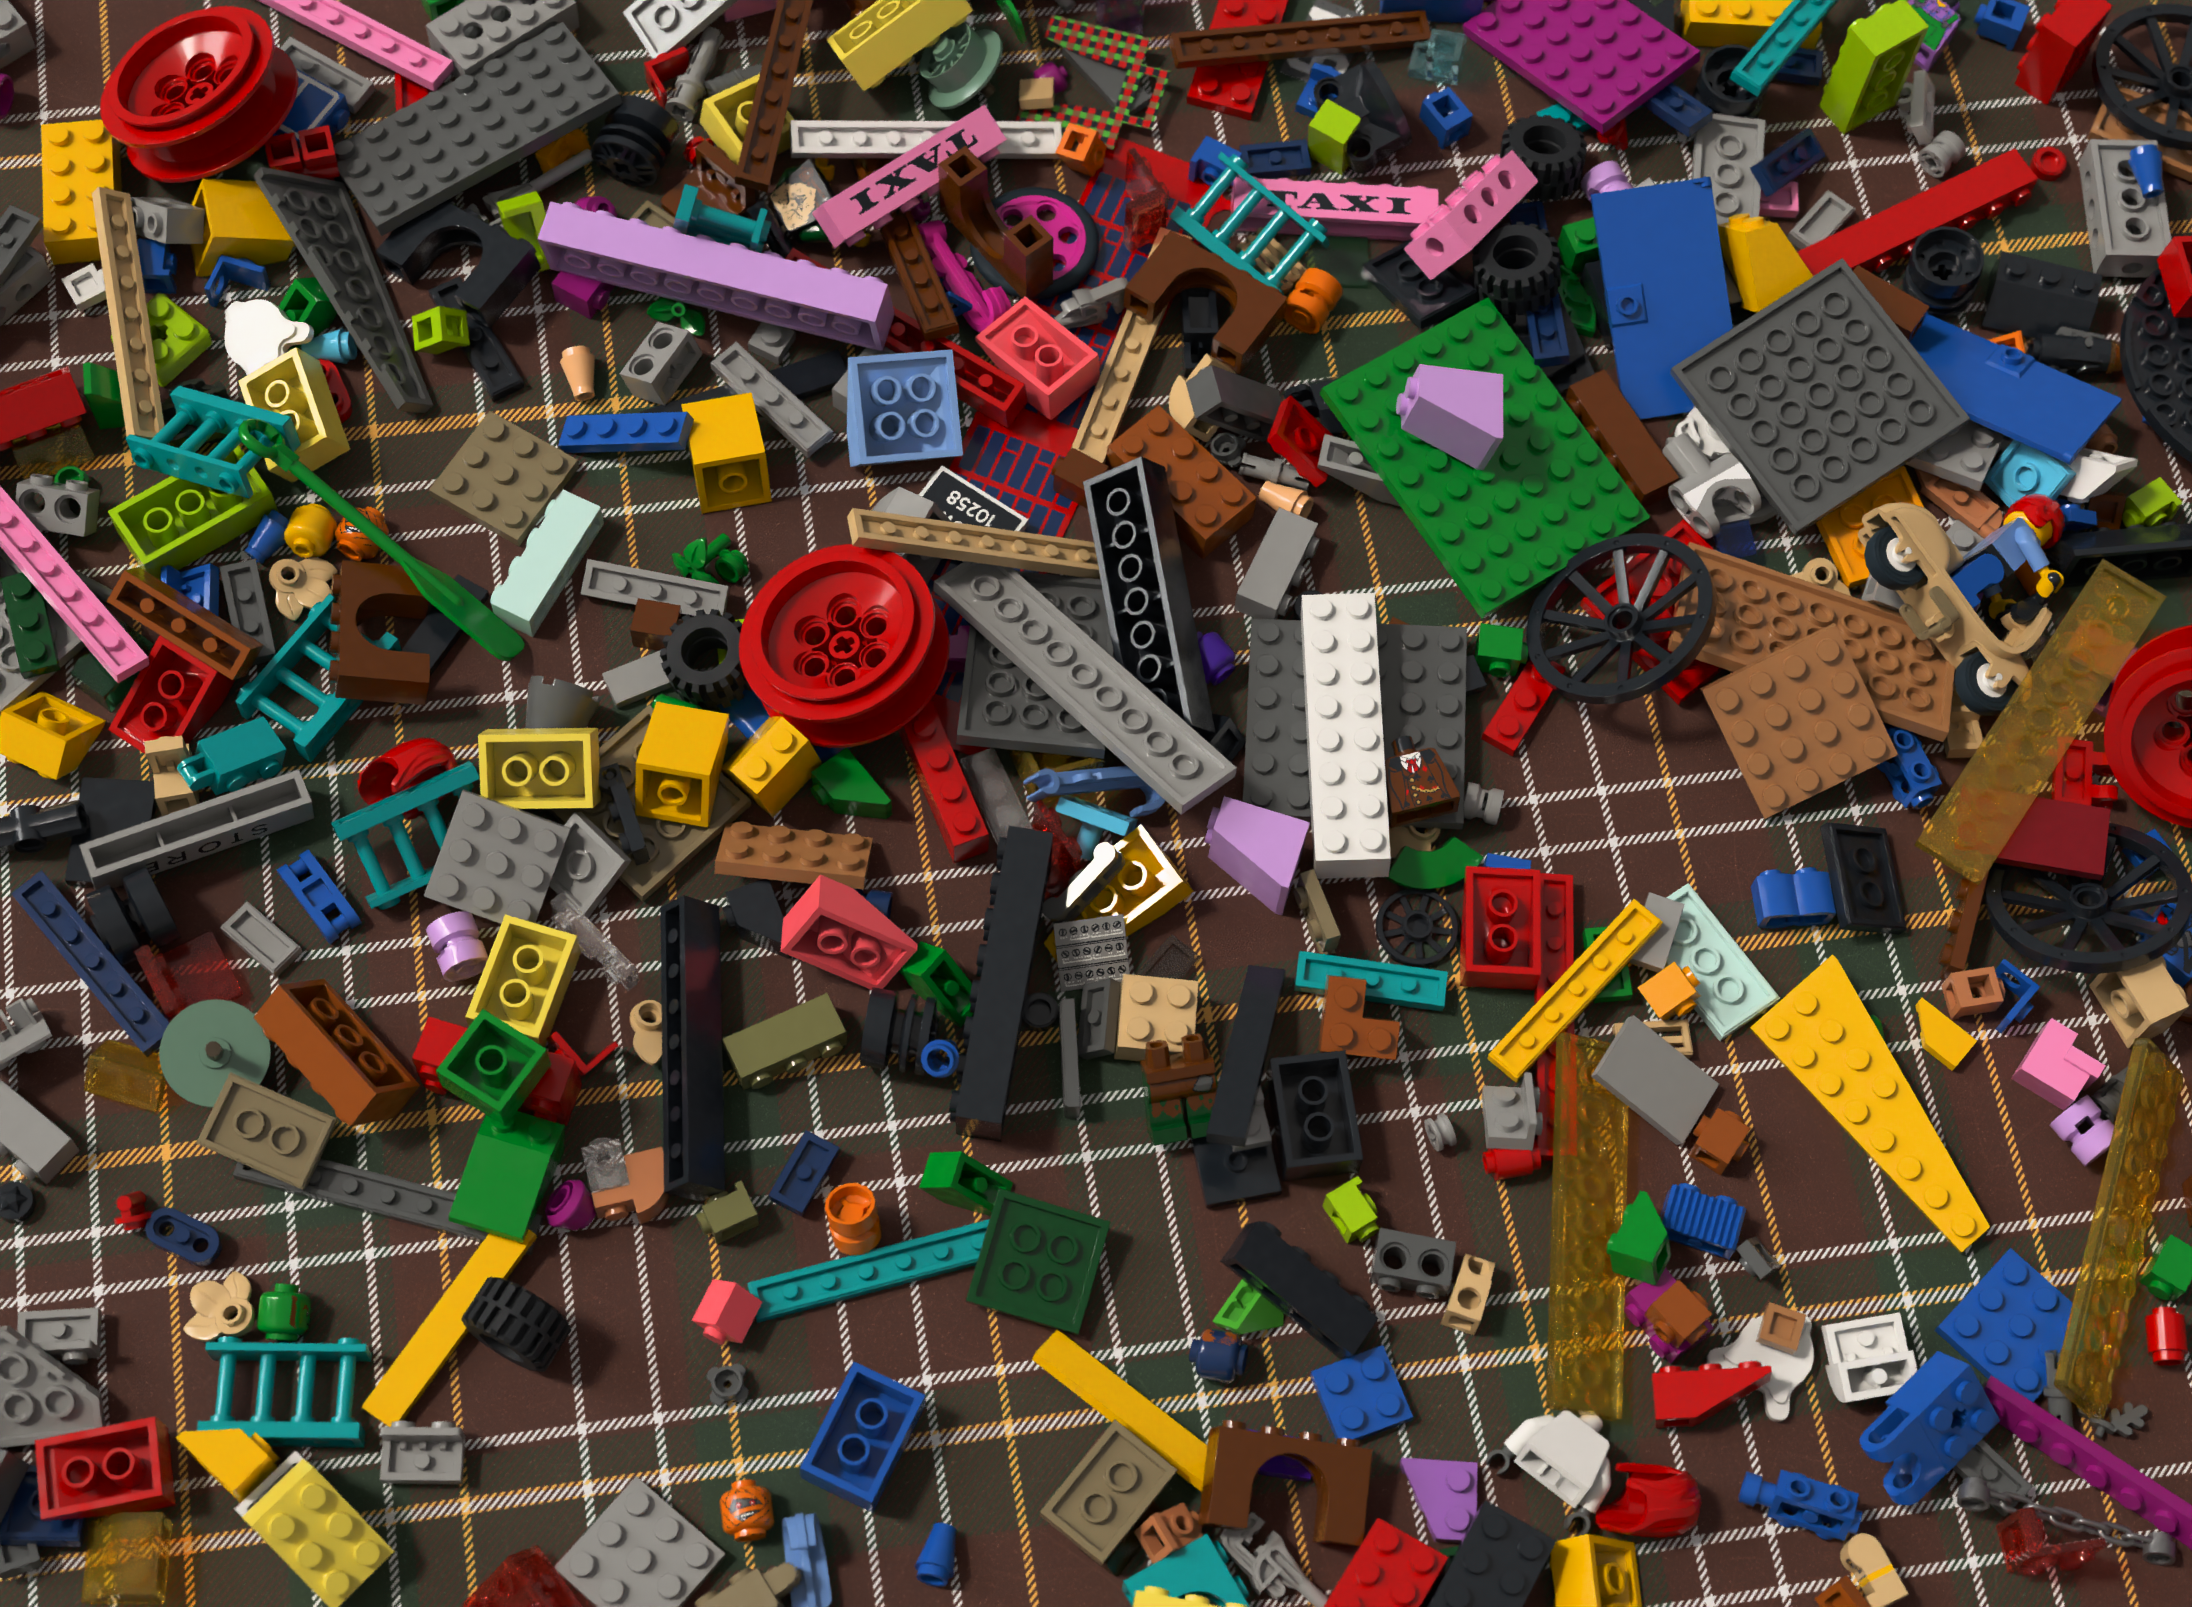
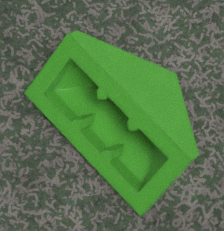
M1241 1280L1212 1322L1218 1327L1239 1334H1245L1283 1326L1284 1313L1245 1281Z

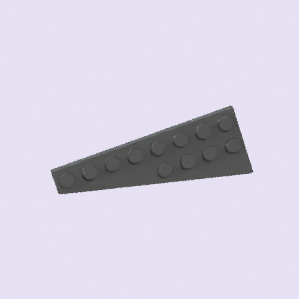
M260 167L253 175L255 181L397 410L426 414L433 406V403L344 182Z

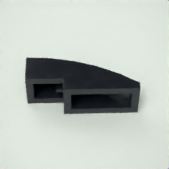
M1190 288L1180 292L1183 377L1186 379L1206 353L1211 356L1213 337L1219 331L1216 291L1207 288Z

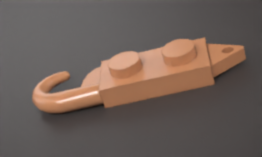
M1914 468L1922 486L1920 492L1953 519L1960 520L1984 539L1999 529L2003 519L2002 512L1999 506L1982 492Z

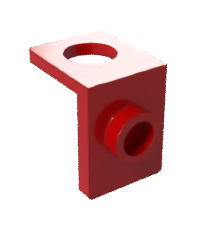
M685 46L669 53H662L655 59L644 63L646 82L659 105L664 109L667 103V93L662 82L686 73L689 66V54Z
M557 1031L546 1038L556 1050L555 1054L575 1059L580 1077L588 1073L619 1046L616 1041L612 1042L585 1065Z

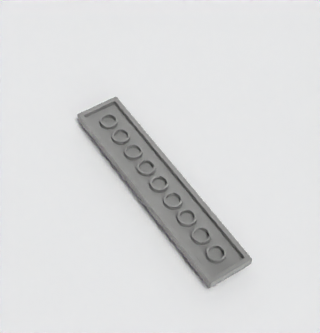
M965 561L934 581V592L1181 815L1235 777L1237 767L1013 568Z

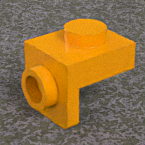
M575 129L537 150L535 156L543 173H546L571 158L573 154L576 155L586 148H589L591 151V147L586 135L581 130Z

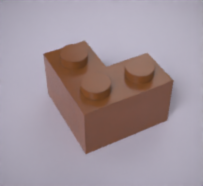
M1326 974L1318 1043L1319 1051L1333 1052L1345 1050L1348 1055L1396 1060L1400 1022L1397 1020L1363 1017L1367 980Z

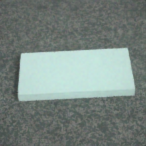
M1689 883L1666 897L1685 905L1664 968L1676 962L1681 969L1688 965L1701 983L1695 987L1701 997L1695 1000L1697 1006L1694 1009L1719 1041L1778 1003L1780 1000L1778 994Z

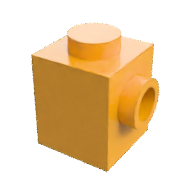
M1673 962L1638 987L1662 1021L1668 1020L1675 1014L1678 1017L1686 1015L1697 1006L1695 1000L1701 997L1695 988L1701 984L1688 965L1681 969L1676 962Z

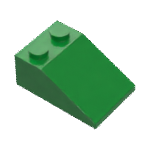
M517 1111L505 1127L486 1115L476 1135L448 1216V1221L523 1243L564 1153L565 1125Z

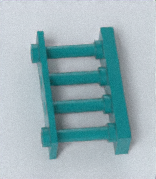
M1221 152L1217 158L1226 169L1193 209L1189 207L1185 212L1177 206L1169 217L1210 253L1218 254L1225 262L1239 270L1249 272L1253 278L1267 286L1277 288L1285 296L1280 290L1284 285L1282 280L1315 240L1323 247H1328L1330 242L1325 236L1328 230L1314 218H1311L1309 222L1306 221L1248 174L1246 170L1249 166L1237 155L1233 154L1229 158ZM1239 177L1252 190L1222 227L1210 233L1202 226L1205 222L1203 217L1234 179ZM1262 198H1264L1277 208L1278 211L1246 251L1241 250L1237 255L1228 247L1231 243L1229 239ZM1290 219L1305 232L1271 273L1267 272L1263 276L1254 269L1257 264L1255 260Z
M685 184L673 228L678 229L682 234L694 237L706 235L718 243L726 245L738 243L746 246L751 251L762 253L764 242L766 243L771 222L765 220L767 209H760L757 221L702 204L703 200L697 199L699 188Z
M179 385L170 393L176 409V415L151 440L132 434L125 438L132 453L133 461L143 469L153 470L249 499L254 493L246 474L262 457L248 450L236 464L223 461L242 442L238 434L240 424L244 420L251 418L260 419L274 426L282 434L286 446L293 452L301 445L290 416ZM187 424L199 427L179 448L167 445ZM251 431L250 434L261 442L262 445L267 447L274 445V442H271L261 432ZM215 432L227 435L207 456L195 453Z
M330 593L322 602H317L311 608L306 621L258 676L241 688L235 701L241 716L246 720L258 709L295 734L293 741L298 754L310 763L364 701L335 698V692L326 695L291 671L304 655L328 671L330 661L336 660L335 657L314 644L327 628L331 631H337V625L330 624L332 602L337 603L336 598L331 596ZM386 632L380 640L374 641L361 633L367 641L377 647L392 651L402 650L398 638L389 632ZM282 682L318 706V712L310 721L303 722L267 697Z
M470 761L331 822L340 841L347 838L349 843H354L376 891L365 896L371 909L377 906L380 910L390 908L401 901L399 896L428 884L434 866L424 870L402 822L405 818L403 813L416 807L418 811H423L441 850L448 829L437 807L439 803L438 797L452 792L453 796L457 795L460 798L463 789L472 792L471 789L474 787L472 782L480 779L475 766ZM380 823L384 827L388 826L410 874V877L392 885H389L367 837L370 834L368 829Z
M220 1337L218 1342H206L205 1350L212 1360H220L215 1415L210 1417V1421H198L197 1431L241 1429L249 1437L256 1432L269 1446L276 1447L365 1446L366 1431L360 1422H355V1418H352L356 1361H372L370 1349L367 1344H362L361 1340L341 1338L338 1339V1344L243 1343V1340L237 1337ZM237 1360H260L255 1416H252L250 1421H235V1418L231 1416ZM276 1361H300L295 1416L291 1417V1422L275 1421L274 1417H271ZM316 1361H340L336 1415L331 1418V1422H315V1418L312 1417Z

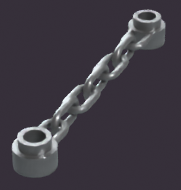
M1977 1477L1964 1478L1963 1484L1958 1486L1957 1504L1964 1509L1983 1511L1988 1509L1990 1504L2000 1506L2005 1512L2024 1518L2034 1516L2048 1520L2054 1526L2076 1533L2085 1531L2099 1535L2104 1541L2122 1547L2135 1546L2142 1548V1558L2150 1564L2170 1565L2175 1562L2176 1544L2172 1541V1536L2167 1533L2151 1532L2148 1534V1537L2133 1533L2130 1528L2113 1522H2096L2086 1519L2080 1513L2062 1507L2049 1508L2035 1504L2030 1498L2011 1492L1998 1493L1991 1491L1987 1487V1482ZM2012 1499L2027 1503L2024 1505L2023 1511L2008 1507L2011 1505ZM2061 1514L2077 1518L2073 1520L2072 1525L2057 1521L2061 1519ZM2111 1528L2125 1532L2121 1537L2122 1540L2107 1536L2110 1534Z

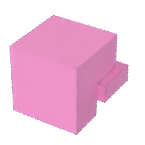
M2051 1018L2037 1035L2011 1079L2064 1111L2075 1101L2081 1089L2085 1091L2099 1078L2106 1065L2076 1047L2071 1046L2078 1034Z

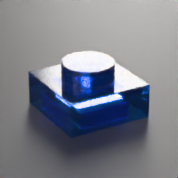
M1749 519L1720 526V532L1714 536L1716 548L1719 552L1739 559L1757 554Z

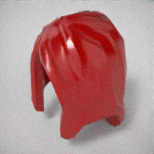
M418 738L399 744L370 762L359 774L360 779L357 781L358 792L368 805H372L453 769L458 764L453 751L436 739ZM449 793L438 797L439 802L442 799H444ZM416 807L404 812L403 815L405 820L417 818L423 811H418Z
M1620 1462L1616 1464L1615 1469L1617 1472H1628L1629 1478H1627L1626 1487L1620 1497L1611 1504L1600 1506L1595 1516L1596 1524L1599 1528L1610 1532L1641 1537L1683 1535L1697 1525L1702 1499L1697 1488L1698 1485L1688 1471L1683 1470L1682 1472L1663 1465Z

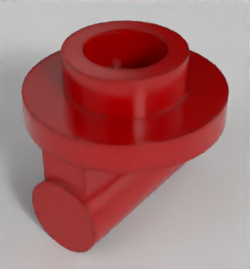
M1625 118L1604 134L1598 130L1596 131L1597 139L1603 144H1612L1617 150H1625L1629 146Z
M135 1191L117 1199L116 1205L121 1211L122 1216L115 1217L114 1223L123 1224L124 1230L145 1227L147 1219L151 1218V1214L154 1212L153 1210L145 1211L144 1203L146 1196L142 1191Z

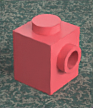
M713 1279L692 1321L704 1329L703 1336L712 1342L723 1345L725 1341L742 1344L762 1301L737 1283Z

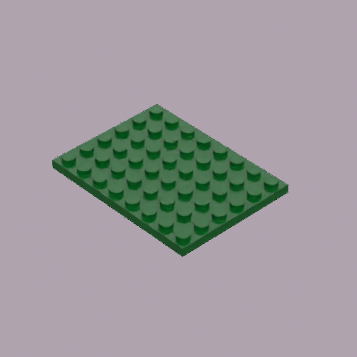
M1488 297L1324 386L1319 393L1481 619L1548 581L1549 578L1567 566L1569 559L1584 549L1609 538L1627 535L1646 524L1650 519L1644 507L1539 365L1534 364L1531 354ZM1419 364L1503 374V440L1484 470L1475 469L1401 429V415L1396 414L1397 398L1399 393H1404L1408 377H1413Z

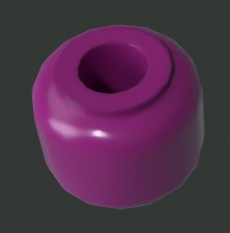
M1049 61L1033 73V79L1053 77L1054 95L1066 90L1068 87L1065 79L1069 75L1062 65L1057 67L1054 62Z

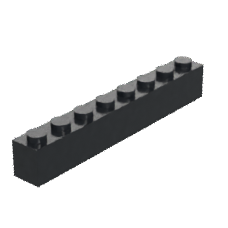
M683 895L660 907L664 1193L703 1201L725 1191L726 1180L723 1113L724 1066L722 1063L723 1029L721 1014V925L718 905Z

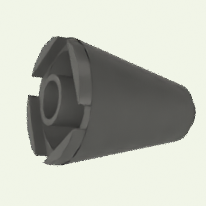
M531 676L528 684L525 729L587 728L599 707L600 696L592 697L593 691L563 680L554 679V682L549 685L542 683L544 676Z

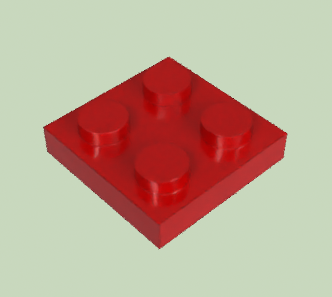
M1290 395L1279 406L1267 442L1271 444V447L1277 454L1283 456L1296 468L1301 477L1308 479L1316 488L1326 481L1328 474L1318 469L1317 465L1324 435H1333Z

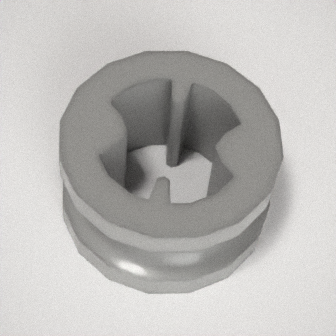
M1444 1113L1438 1114L1437 1120L1433 1121L1431 1118H1428L1424 1121L1427 1136L1436 1151L1443 1150L1445 1144L1449 1146L1456 1145L1457 1141L1453 1126Z

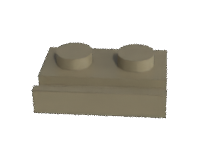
M1314 869L1300 873L1297 887L1294 888V896L1307 922L1310 937L1316 944L1319 954L1335 955V949H1337L1341 934Z

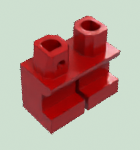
M329 125L298 131L301 148L298 146L294 132L272 136L265 143L270 169L328 180H335V177H339Z

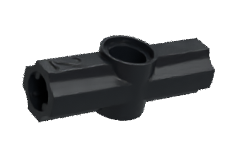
M75 800L45 808L36 805H22L12 809L10 816L0 818V853L13 850L20 853H35L45 849L47 842L86 833L89 828V819L84 804L80 800Z

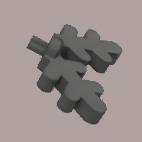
M2089 1379L2082 1380L2079 1385L2080 1391L2075 1393L2074 1400L2083 1403L2084 1406H2079L2076 1414L2089 1419V1424L2097 1429L2095 1437L2101 1439L2104 1432L2112 1435L2117 1432L2123 1437L2128 1438L2133 1433L2132 1428L2128 1425L2138 1430L2144 1426V1421L2141 1418L2148 1413V1408L2145 1405H2139L2133 1409V1405L2130 1402L2123 1405V1415L2120 1416V1411L2114 1408L2109 1413L2110 1422L2102 1419L2100 1416L2107 1411L2108 1406L2106 1403L2097 1405V1400L2101 1398L2103 1391L2099 1388L2094 1390Z

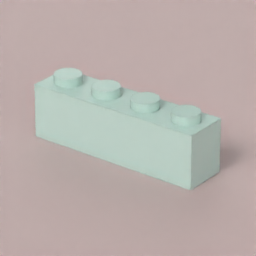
M564 489L557 500L553 499L550 501L545 510V519L539 528L535 527L531 531L527 539L526 549L521 557L516 556L513 559L508 571L509 576L503 585L499 584L494 589L490 599L493 613L508 626L531 637L537 632L604 524L600 506Z

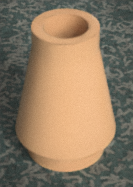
M574 346L565 349L562 352L563 358L560 360V364L573 391L574 399L577 401L592 399L595 397V356L590 353V349L587 346Z
M1266 481L1263 484L1258 497L1259 500L1268 504L1276 512L1280 507L1306 519L1312 510L1314 502L1313 498L1308 496L1307 491L1274 484L1270 481Z

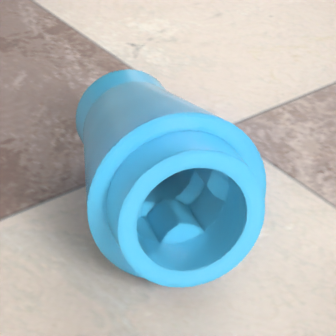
M344 329L314 337L309 343L301 344L302 351L316 359L347 364L349 360H353L357 356V344L350 332H345Z

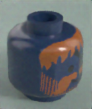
M1208 1328L1202 1333L1200 1340H1192L1189 1362L1196 1363V1372L1200 1378L1231 1383L1236 1379L1237 1375L1243 1376L1245 1372L1248 1345L1243 1344L1242 1337L1238 1333Z

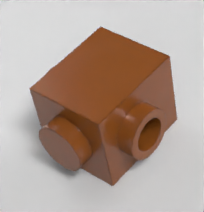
M1717 1108L1712 1118L1704 1115L1692 1134L1698 1137V1140L1688 1155L1721 1176L1731 1159L1739 1162L1750 1143L1745 1141L1744 1138L1751 1128L1745 1125L1744 1120L1734 1112H1724Z
M1677 1280L1650 1305L1644 1315L1654 1325L1653 1330L1663 1342L1671 1343L1678 1349L1686 1341L1692 1346L1709 1330L1704 1324L1712 1313L1708 1310L1707 1302L1699 1293L1690 1291L1680 1280Z

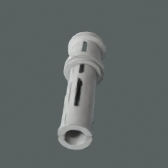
M706 27L703 30L686 73L676 80L674 96L665 105V110L676 120L689 122L695 116L694 107L698 99H701L705 93V78L724 39V35L720 34L721 32L716 28Z

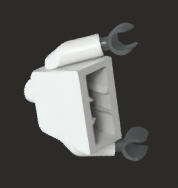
M1564 1410L1557 1417L1548 1414L1527 1419L1504 1442L1506 1446L1502 1450L1491 1451L1486 1459V1466L1495 1457L1504 1459L1506 1462L1505 1466L1496 1473V1476L1499 1477L1508 1472L1510 1458L1515 1454L1517 1457L1514 1462L1571 1507L1575 1509L1579 1503L1581 1505L1579 1511L1568 1515L1564 1521V1528L1566 1530L1569 1528L1574 1517L1582 1520L1583 1529L1578 1536L1585 1535L1590 1530L1591 1524L1588 1517L1591 1512H1597L1611 1487L1610 1461L1605 1456L1610 1445L1608 1440L1599 1434L1603 1423L1593 1412H1584L1578 1418L1570 1411Z

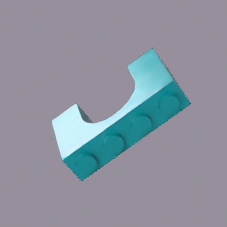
M1207 1534L1126 1579L1122 1585V1591L1131 1606L1133 1605L1136 1590L1144 1591L1146 1586H1152L1168 1590L1169 1597L1185 1600V1595H1198L1208 1598L1209 1602L1219 1607H1225L1226 1603H1237L1249 1607L1245 1600L1249 1597V1593L1239 1576H1231L1225 1565L1229 1560L1223 1547L1218 1541L1212 1543Z

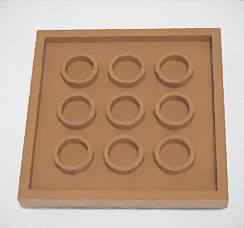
M1834 623L1700 688L1764 819L1898 755L1847 646Z

